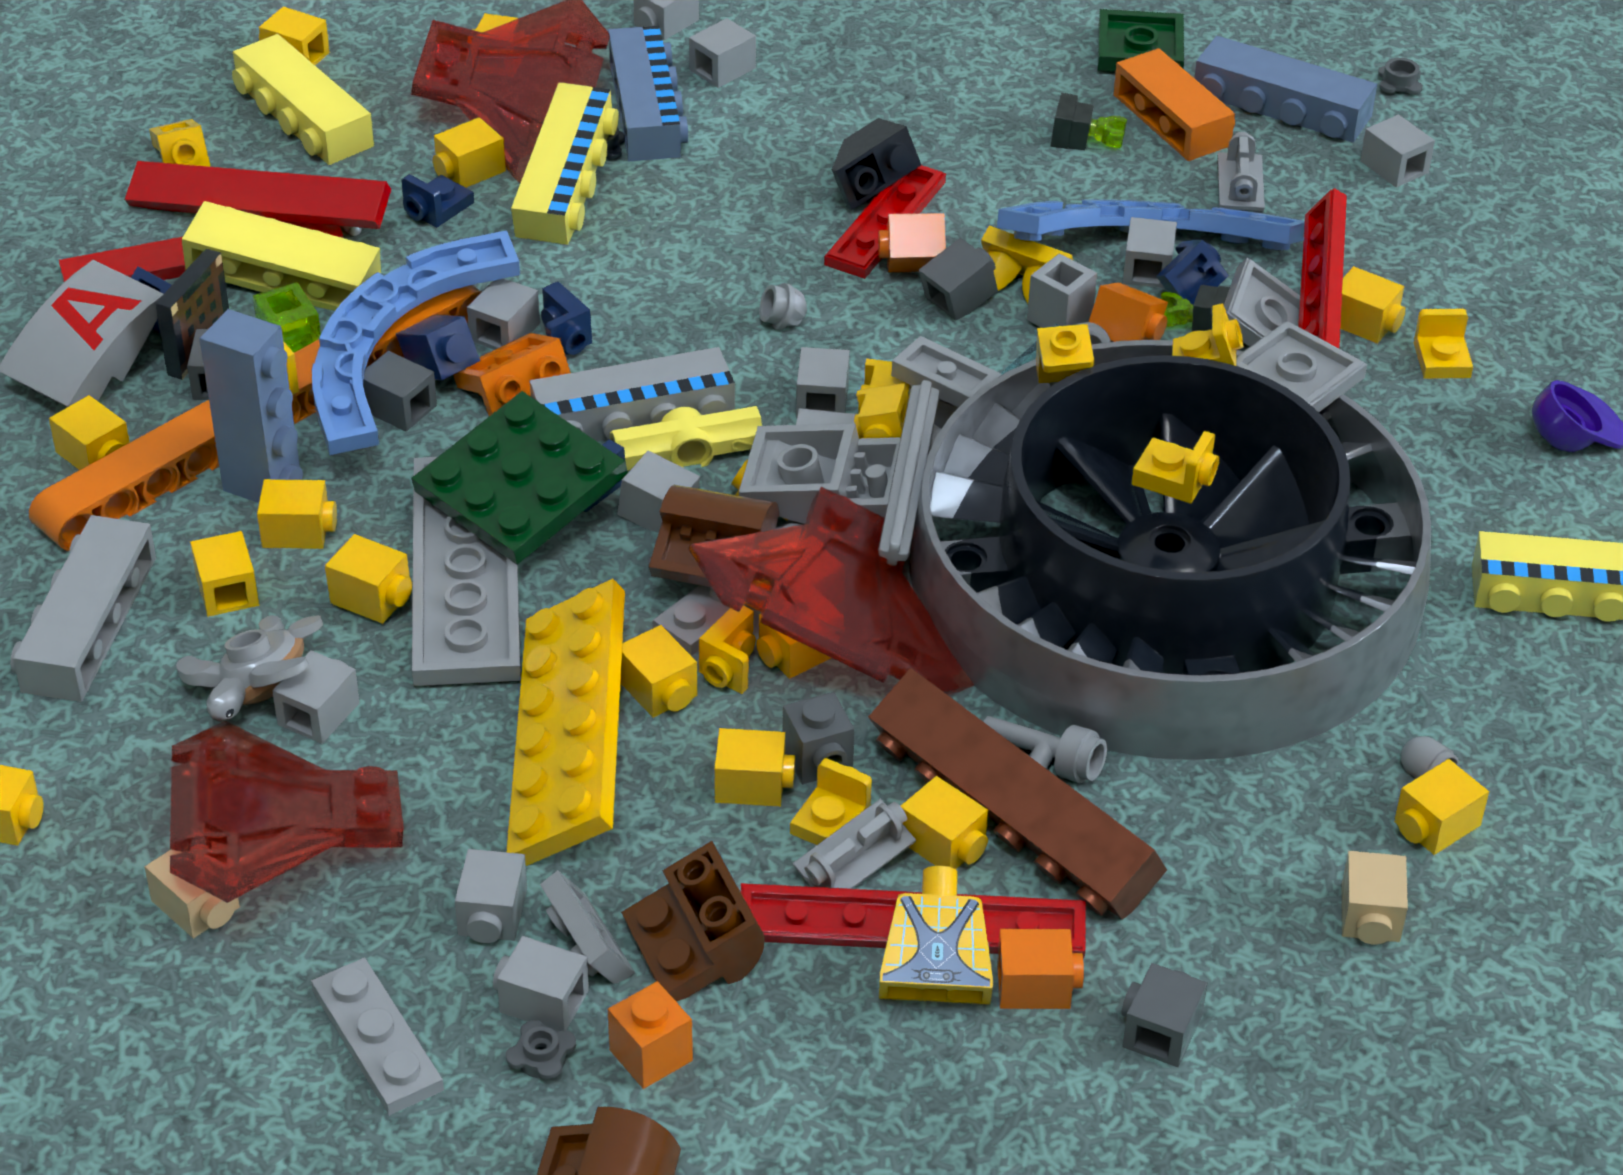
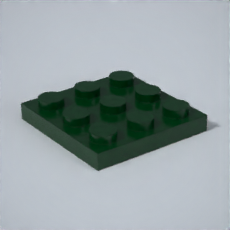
M521 391L415 474L411 480L416 493L518 565L621 481L628 471L624 459Z

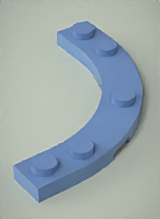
M1082 200V204H1067L1064 209H1062L1063 202L1060 201L1028 203L998 209L997 228L1013 230L1014 238L1028 241L1042 240V235L1062 236L1064 235V229L1078 227L1120 226V231L1129 233L1131 217L1177 222L1176 229L1221 233V240L1227 242L1247 243L1248 238L1263 240L1262 247L1274 250H1289L1290 244L1304 241L1305 225L1303 220L1217 207H1213L1212 210L1186 209L1178 203L1132 200Z
M507 230L460 239L413 253L406 257V265L384 276L379 272L372 275L359 285L335 310L320 335V347L315 364L312 366L314 405L329 455L379 445L378 430L363 388L364 373L369 356L376 343L395 321L419 304L448 291L520 275L519 259Z

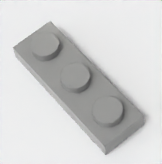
M365 957L311 980L314 995L388 1115H392L444 1091L443 1079Z

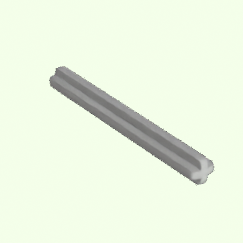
M923 380L921 385H913L909 393L878 548L879 556L886 558L889 565H897V561H906L910 554L918 511L919 489L929 454L940 396L939 390L931 387L932 383L927 380Z

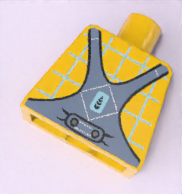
M947 866L927 867L923 870L922 894L903 893L898 895L880 971L879 999L972 1004L991 1003L993 976L982 901L977 897L957 896L958 871Z

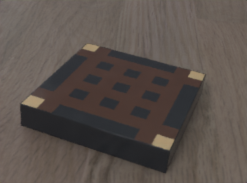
M206 248L155 303L168 376L181 380L184 379L188 374L187 365L196 329H209L229 309L221 252Z

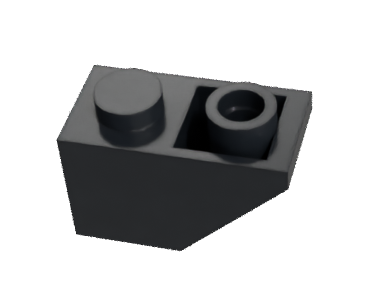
M877 118L843 140L831 170L847 209L853 210L920 167L921 162L907 126Z

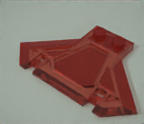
M565 0L485 32L432 20L412 82L411 95L460 107L470 121L480 117L504 138L505 167L514 179L521 183L558 83L596 87L604 58L593 54L592 51L593 49H607L610 36L582 0ZM565 43L576 45V47L566 45Z
M821 486L812 500L805 525L694 543L688 548L723 605L740 612L743 604H746L761 612L760 623L884 683L888 675L900 680L912 668L945 694L960 692L974 686L948 649L928 611L903 575L902 569L905 561H897V565H889L886 558L879 556L878 548L884 517L854 503L845 496L838 495Z
M223 721L172 745L171 761L181 765L171 767L170 849L182 853L170 855V873L226 903L331 847L402 848L404 827L397 770H384L375 766H365L357 770H326L227 721Z

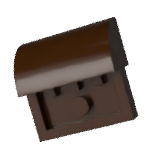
M672 485L667 491L659 511L662 523L649 564L651 576L752 594L762 558L768 557L780 514L777 503Z
M710 841L662 870L668 881L667 885L621 912L655 980L663 986L676 1002L686 999L722 976L728 984L741 981L755 967L764 949V934L713 841Z
M597 1107L592 1124L551 1127L537 1175H674L681 1148L666 1128L643 1114L617 1107Z

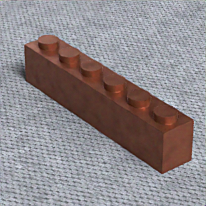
M912 668L906 672L868 716L881 733L877 737L876 742L898 761H901L907 754L918 763L914 771L925 782L928 783L935 776H938L988 809V817L998 824L993 831L1003 842L1016 852H1020L1026 846L1038 855L1034 861L1036 866L1058 884L1065 877L1070 879L1080 887L1075 893L1080 900H1085L1086 906L1098 915L1102 916L1109 909L1123 920L1133 912L1166 873L1167 869L1155 849Z

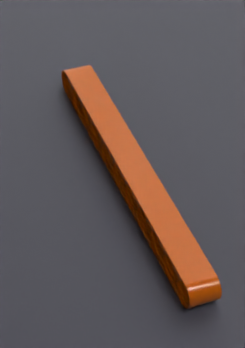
M474 285L457 288L435 296L411 309L395 321L382 335L369 356L366 367L374 363L387 351L404 358L396 333L432 315L465 316L468 323L467 307L482 291ZM319 339L294 352L299 392L293 394L292 400L294 424L316 412L314 410L312 366L315 364L320 347ZM209 400L44 489L34 498L30 505L29 519L31 523L59 547L70 551L74 536L81 534L91 515L120 519L125 515L132 516L157 502L154 499L168 491L173 493L198 479L195 476L209 468L211 470L218 468L219 461Z

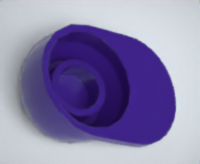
M1555 380L1546 386L1535 398L1532 405L1533 422L1540 435L1554 448L1560 451L1576 452L1585 449L1595 442L1616 449L1623 448V422L1596 395L1567 382Z

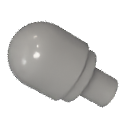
M1418 736L1410 739L1404 745L1401 752L1402 766L1414 778L1420 777L1447 759L1453 761L1457 766L1459 765V759L1451 749L1428 736Z

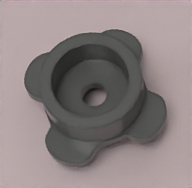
M1393 58L1388 60L1385 66L1379 68L1378 75L1382 77L1379 87L1382 91L1387 93L1408 92L1410 94H1418L1422 91L1423 85L1418 82L1421 75L1420 68L1413 60Z
M538 1020L524 1023L520 1028L521 1037L516 1046L510 1047L506 1051L508 1065L514 1069H521L525 1074L535 1078L552 1079L559 1076L566 1061V1054L574 1051L576 1048L574 1034L568 1030L554 1031L552 1028L544 1026ZM538 1047H545V1048H546V1049H543V1050H537Z

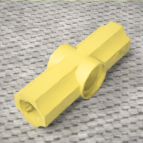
M757 406L701 415L696 409L691 407H679L668 412L659 423L612 430L610 432V440L624 447L627 470H631L648 450L681 467L701 464L704 467L711 462L714 455L751 449L757 427L762 426Z

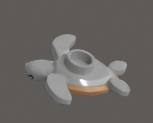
M274 615L267 616L259 622V629L245 631L230 638L224 645L227 653L223 656L220 663L201 660L193 656H185L180 659L176 664L178 676L182 682L188 685L215 687L208 696L206 702L207 711L213 720H229L238 714L242 705L255 704L273 697L272 690L282 680L296 676L309 667L306 657H302L304 639L323 626L321 616L302 618L291 624L288 630L284 629L281 618Z

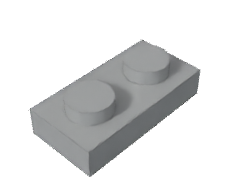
M919 336L892 360L891 376L912 386L921 385L923 380L930 381L932 383L931 387L939 390V399L958 408L983 386L1002 375L922 336Z
M558 870L540 884L552 903L546 909L548 916L565 936L572 935L577 944L571 948V952L587 956L588 974L593 977L599 972L613 984L626 980L635 973L592 903L580 888Z

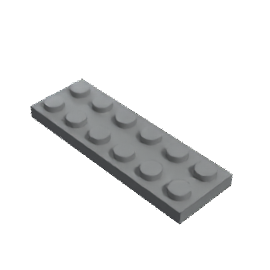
M437 457L414 458V475ZM413 487V686L521 681L518 565L420 496Z

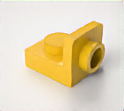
M193 119L149 129L152 145L160 151L162 163L210 167L201 125Z
M1223 303L1214 305L1212 309V329L1193 331L1185 336L1174 338L1172 356L1203 358L1236 366V350L1243 348V337L1237 319L1229 320Z
M1422 309L1419 312L1414 346L1424 379L1471 378L1473 364L1464 338L1468 321L1465 309Z
M1088 324L1037 328L1036 371L1038 383L1059 382L1067 376L1094 366Z
M1204 431L1193 450L1181 447L1175 443L1152 438L1133 468L1131 485L1191 504L1201 486H1210L1216 475L1219 456L1213 454L1215 434Z
M738 602L699 638V673L703 674L705 679L715 687L723 688L727 686L743 694L748 689L749 656L754 649L756 637L753 635L754 611Z
M824 758L817 767V787L790 822V834L815 845L821 843L871 806V777L853 767L844 766Z

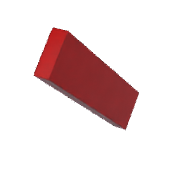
M921 165L879 192L826 253L824 265L866 279L882 259L879 258L878 232L879 230L887 229L889 214H920L946 183V173Z

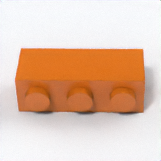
M1160 48L1116 63L1113 95L1187 161L1228 148L1235 126V113Z

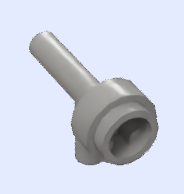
M987 716L984 720V723L1015 746L1032 751L1030 757L1046 769L1053 758H1055L1054 766L1058 777L1083 783L1085 780H1095L1102 771L1107 755V744L1104 739L1099 738L1098 733L1094 730L1071 725L1066 729L1062 737H1058L992 716Z

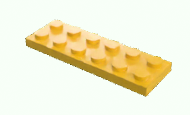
M610 579L593 588L584 589L576 596L553 607L544 608L526 619L506 851L507 853L525 854L526 866L613 829L625 591L614 579Z

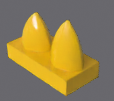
M988 226L981 239L983 249L991 256L996 266L994 275L998 291L1011 283L1018 274L1024 275L1022 290L1027 304L1029 301L1030 277L1034 272L1058 254L1073 260L1072 254L1035 241L1016 239L1014 234L992 226Z

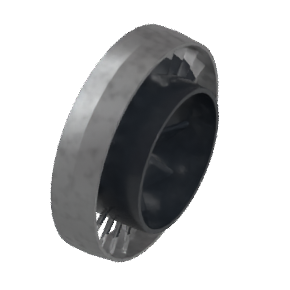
M1116 341L1092 344L1094 366L1067 376L1059 382L1038 383L1036 359L1006 372L987 383L969 397L950 416L938 433L928 454L919 489L918 511L911 544L910 575L913 595L921 619L933 641L947 660L973 686L995 703L1049 732L1062 736L1071 725L1081 726L1096 731L1099 738L1106 741L1107 750L1151 758L1201 760L1260 754L1291 746L1321 735L1351 719L1372 704L1392 684L1406 665L1416 644L1430 580L1431 520L1428 500L1417 471L1396 439L1376 418L1344 394L1318 412L1302 397L1285 386L1250 370L1209 359L1172 356L1173 341ZM1236 350V357L1243 351ZM1204 431L1215 434L1213 454L1219 456V465L1210 486L1202 485L1191 504L1163 495L1164 512L1151 513L1144 489L1131 485L1133 468L1151 439L1156 438L1193 450ZM1084 477L1124 520L1126 525L1117 538L1041 503V498L1070 481ZM1350 480L1363 490L1375 504L1349 507ZM932 517L1000 523L999 537L940 542ZM1075 538L1117 551L1116 558L1097 551ZM1392 570L1411 575L1406 587L1395 601L1338 585L1340 574ZM1336 591L1384 611L1375 622L1361 632L1330 618ZM1325 628L1345 641L1317 655L1309 650Z

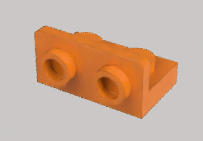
M529 333L479 357V362L453 376L457 388L476 392L479 396H482L490 416L521 391L530 396V380L569 374L571 372L560 338Z

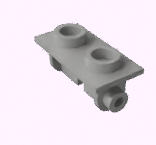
M1238 132L1230 139L1228 153L1218 152L1219 208L1264 211L1262 155L1255 154V139L1246 132Z
M880 798L796 860L793 866L810 887L854 889L913 845L916 839L902 824L907 820L906 813L902 807L896 802H892L887 806Z

